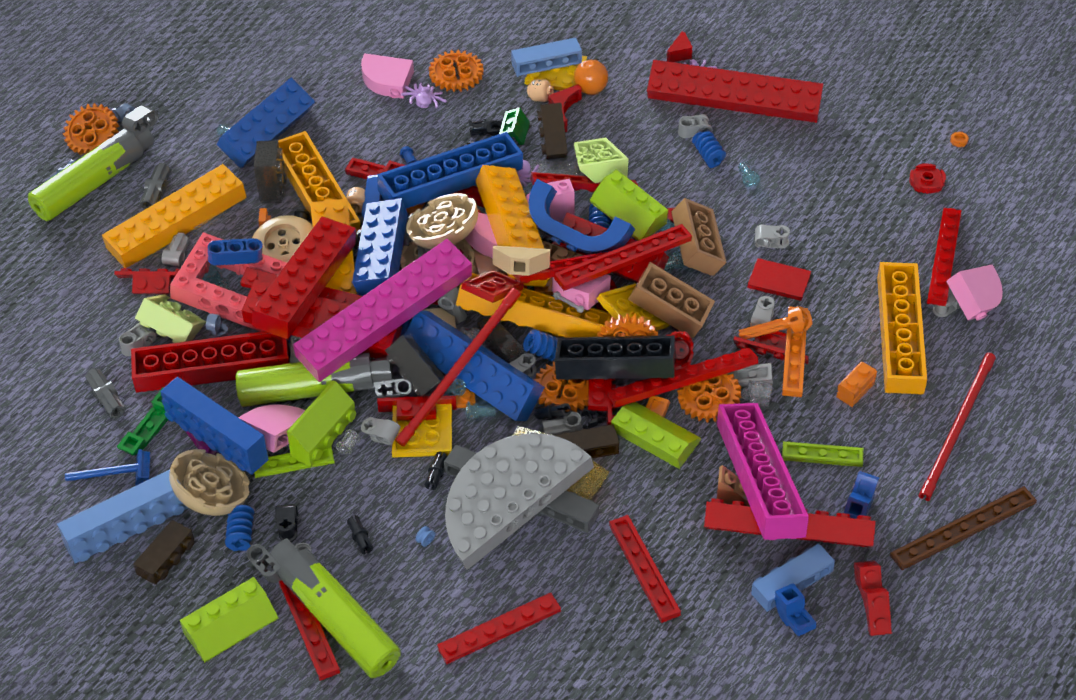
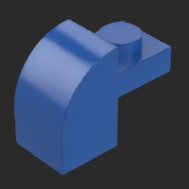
M859 471L853 491L848 497L844 511L845 514H850V517L857 519L858 515L867 516L875 496L879 477Z
M794 583L775 591L776 608L786 627L790 626L797 636L816 629V621L805 609V597Z

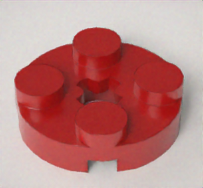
M929 163L917 165L916 169L911 170L909 176L910 185L914 190L927 194L940 192L946 181L945 172L942 169H936V165Z

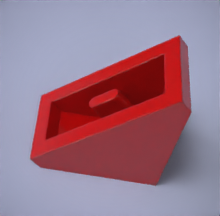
M682 31L667 50L668 62L692 59L693 47L685 32Z

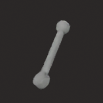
M560 292L553 293L554 299L562 300L577 309L578 313L584 311L583 306H578L562 297Z

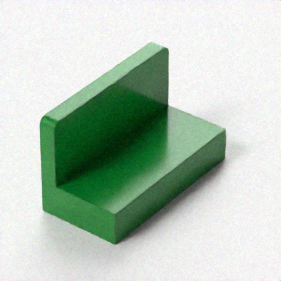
M521 108L505 112L499 134L507 132L510 137L516 139L519 145H524L530 121Z

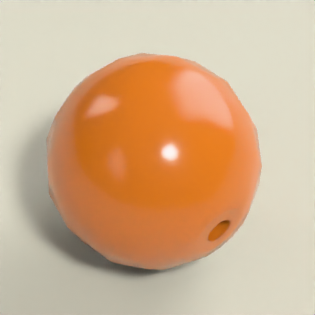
M597 60L583 61L574 72V83L576 85L579 84L582 92L587 95L598 94L604 90L608 83V71Z

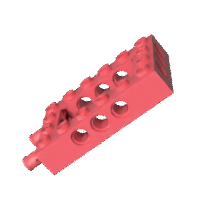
M203 232L170 284L171 299L208 313L218 314L224 319L263 332V330L252 327V324L245 323L241 310L247 296L201 280L205 273H208L209 266L211 265L208 262V244L215 240H223ZM262 254V259L258 263L216 266L236 272L237 275H244L247 267L278 275L287 263Z

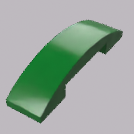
M160 391L151 401L153 407L133 433L128 431L117 445L118 449L135 456L138 450H143L166 424L168 419L165 416Z

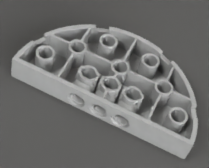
M538 433L520 434L503 438L476 453L457 474L450 488L445 510L446 528L450 542L466 570L475 565L592 470L594 465L591 456L568 440Z

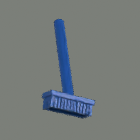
M139 449L135 464L65 473V480L72 481L136 471L135 486L149 480L150 452Z

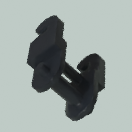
M588 408L583 409L580 416L587 415L591 419L588 426L586 424L583 425V429L598 426V423H603L606 420L605 416H601L600 411L588 410Z

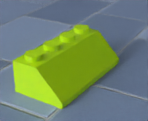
M617 169L603 178L590 198V203L611 220L614 217H618L630 223L635 228L632 236L638 241L651 236L667 224L668 209Z
M332 380L287 430L291 457L310 467L315 460L318 461L321 458L325 448H329L337 436L342 434L345 427L356 417L354 401L336 381Z
M637 402L623 406L611 421V424H614L616 434L678 469L685 463L701 441L699 436Z
M252 577L182 618L180 623L184 635L202 660L206 662L277 620L278 616L264 589Z

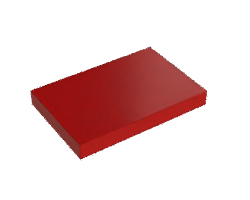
M757 258L747 288L802 301L811 271Z
M491 270L463 282L461 289L494 303L505 298L512 288L518 291L523 290L524 284L500 272Z

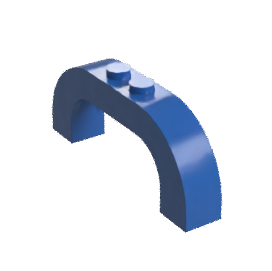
M536 179L531 189L529 211L533 221L545 234L551 237V241L559 245L562 242L566 244L567 249L573 252L578 250L584 254L591 255L616 250L623 247L635 231V228L630 223L614 217L611 225L603 234L599 236L584 235L551 218L550 205L557 193L553 186Z

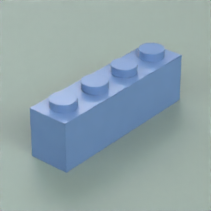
M571 38L511 50V61L516 75L521 76L580 64L582 62V50L577 39Z
M819 543L814 547H808L799 556L790 558L786 564L781 567H775L764 577L757 578L752 584L751 594L768 612L776 607V590L794 583L802 591L833 572L835 560Z

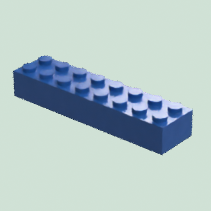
M504 132L377 174L378 191L385 201L402 198L407 209L477 185L475 180L482 165L515 168L516 171L522 170L523 153L510 135Z
M422 310L413 317L401 344L447 374L473 340L430 311ZM482 345L455 379L515 421H527L545 388Z

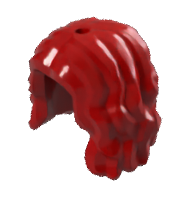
M674 331L666 335H675V370L691 365L690 363L694 357V343L686 331Z

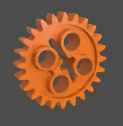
M451 50L450 54L444 52V56L439 54L438 58H433L434 62H430L429 67L431 82L435 83L436 87L440 86L441 90L446 88L447 92L450 89H453V92L456 89L462 92L463 88L469 90V86L474 88V83L479 84V80H482V75H484L481 59H477V55L472 57V53L466 54V51L460 53L457 50L454 53ZM454 62L456 63V66H457V73L459 74V80H457V78H456V71H455V67H454Z
M96 103L92 107L87 104L86 109L82 106L80 107V112L74 110L75 116L69 115L71 121H66L68 126L63 127L66 131L63 135L65 136L64 141L67 143V146L74 153L78 152L79 155L83 153L86 155L119 132L117 128L120 126L117 123L118 119L115 114L102 104L99 107Z
M626 313L625 318H622L619 314L617 320L611 317V323L605 321V327L600 326V332L597 333V337L658 336V331H655V325H650V320L644 322L643 316L637 319L636 314H634L630 318L629 314Z
M554 361L552 367L546 364L545 369L540 368V373H536V379L534 380L545 387L539 397V405L544 404L545 407L549 404L560 405L567 403L573 412H577L578 408L583 410L584 405L588 406V380L570 379L567 384V380L556 379Z
M728 373L681 387L677 391L678 402L680 403L681 410L685 411V415L690 414L691 419L697 416L699 422L705 418L706 423L709 422L710 418H713L714 422L717 421L719 404H740V399L742 398L738 379H734V374L728 375Z

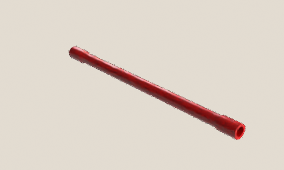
M512 288L502 300L501 305L409 424L403 428L395 439L398 444L403 447L406 446L417 428L508 310L520 298L521 293L517 289Z
M986 353L984 355L978 373L927 480L918 495L919 498L923 499L924 495H926V501L931 499L936 483L988 372H990L996 360L994 354Z

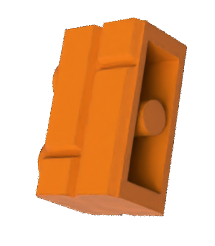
M860 362L838 384L836 398L853 407L875 384L876 369L864 362Z

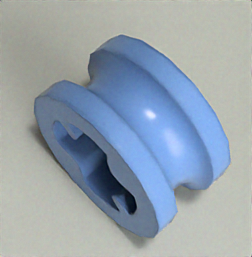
M424 526L417 533L415 541L426 547L434 540L436 534L429 527Z

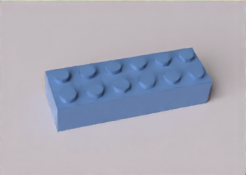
M170 470L57 523L64 545L74 563L86 561L90 556L98 552H104L116 543H123L128 537L141 534L147 528L155 524H162L167 518L173 515H180L184 510L188 509L173 492L169 481Z

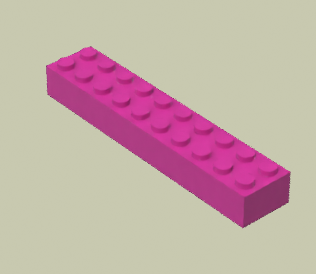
M447 238L294 343L295 356L318 382L322 381L471 277L472 263Z
M758 403L719 404L717 426L763 539L806 538L809 516Z

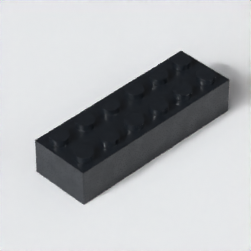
M675 335L558 338L555 354L556 379H667L675 377Z

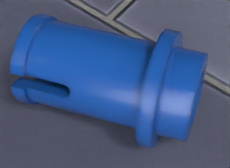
M405 146L400 150V156L404 158L407 164L417 161L413 155L414 151L412 148Z

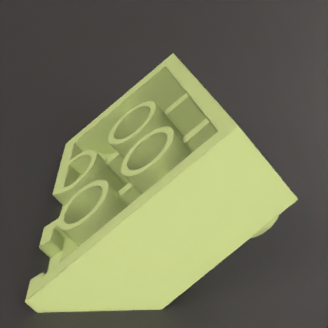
M607 138L574 142L579 170L594 183H601L604 177L616 169L628 178L629 159Z
M166 294L144 298L135 319L139 320L142 326L155 329L158 335L170 337L173 339V343L192 341L206 323L205 320L193 312L185 309L183 311L180 310L182 305L178 302L167 301L170 297Z

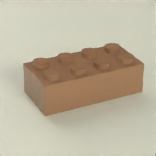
M684 198L672 211L675 226L683 224L692 235L690 242L680 245L683 263L685 266L711 276L715 275L727 262L714 211L711 208Z
M651 262L641 275L628 299L679 331H686L691 338H694L702 328L715 303L711 298Z

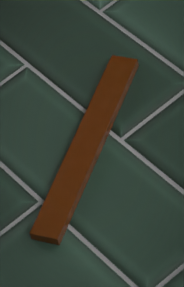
M1023 486L890 552V556L899 568L904 570L1036 504L1037 500Z

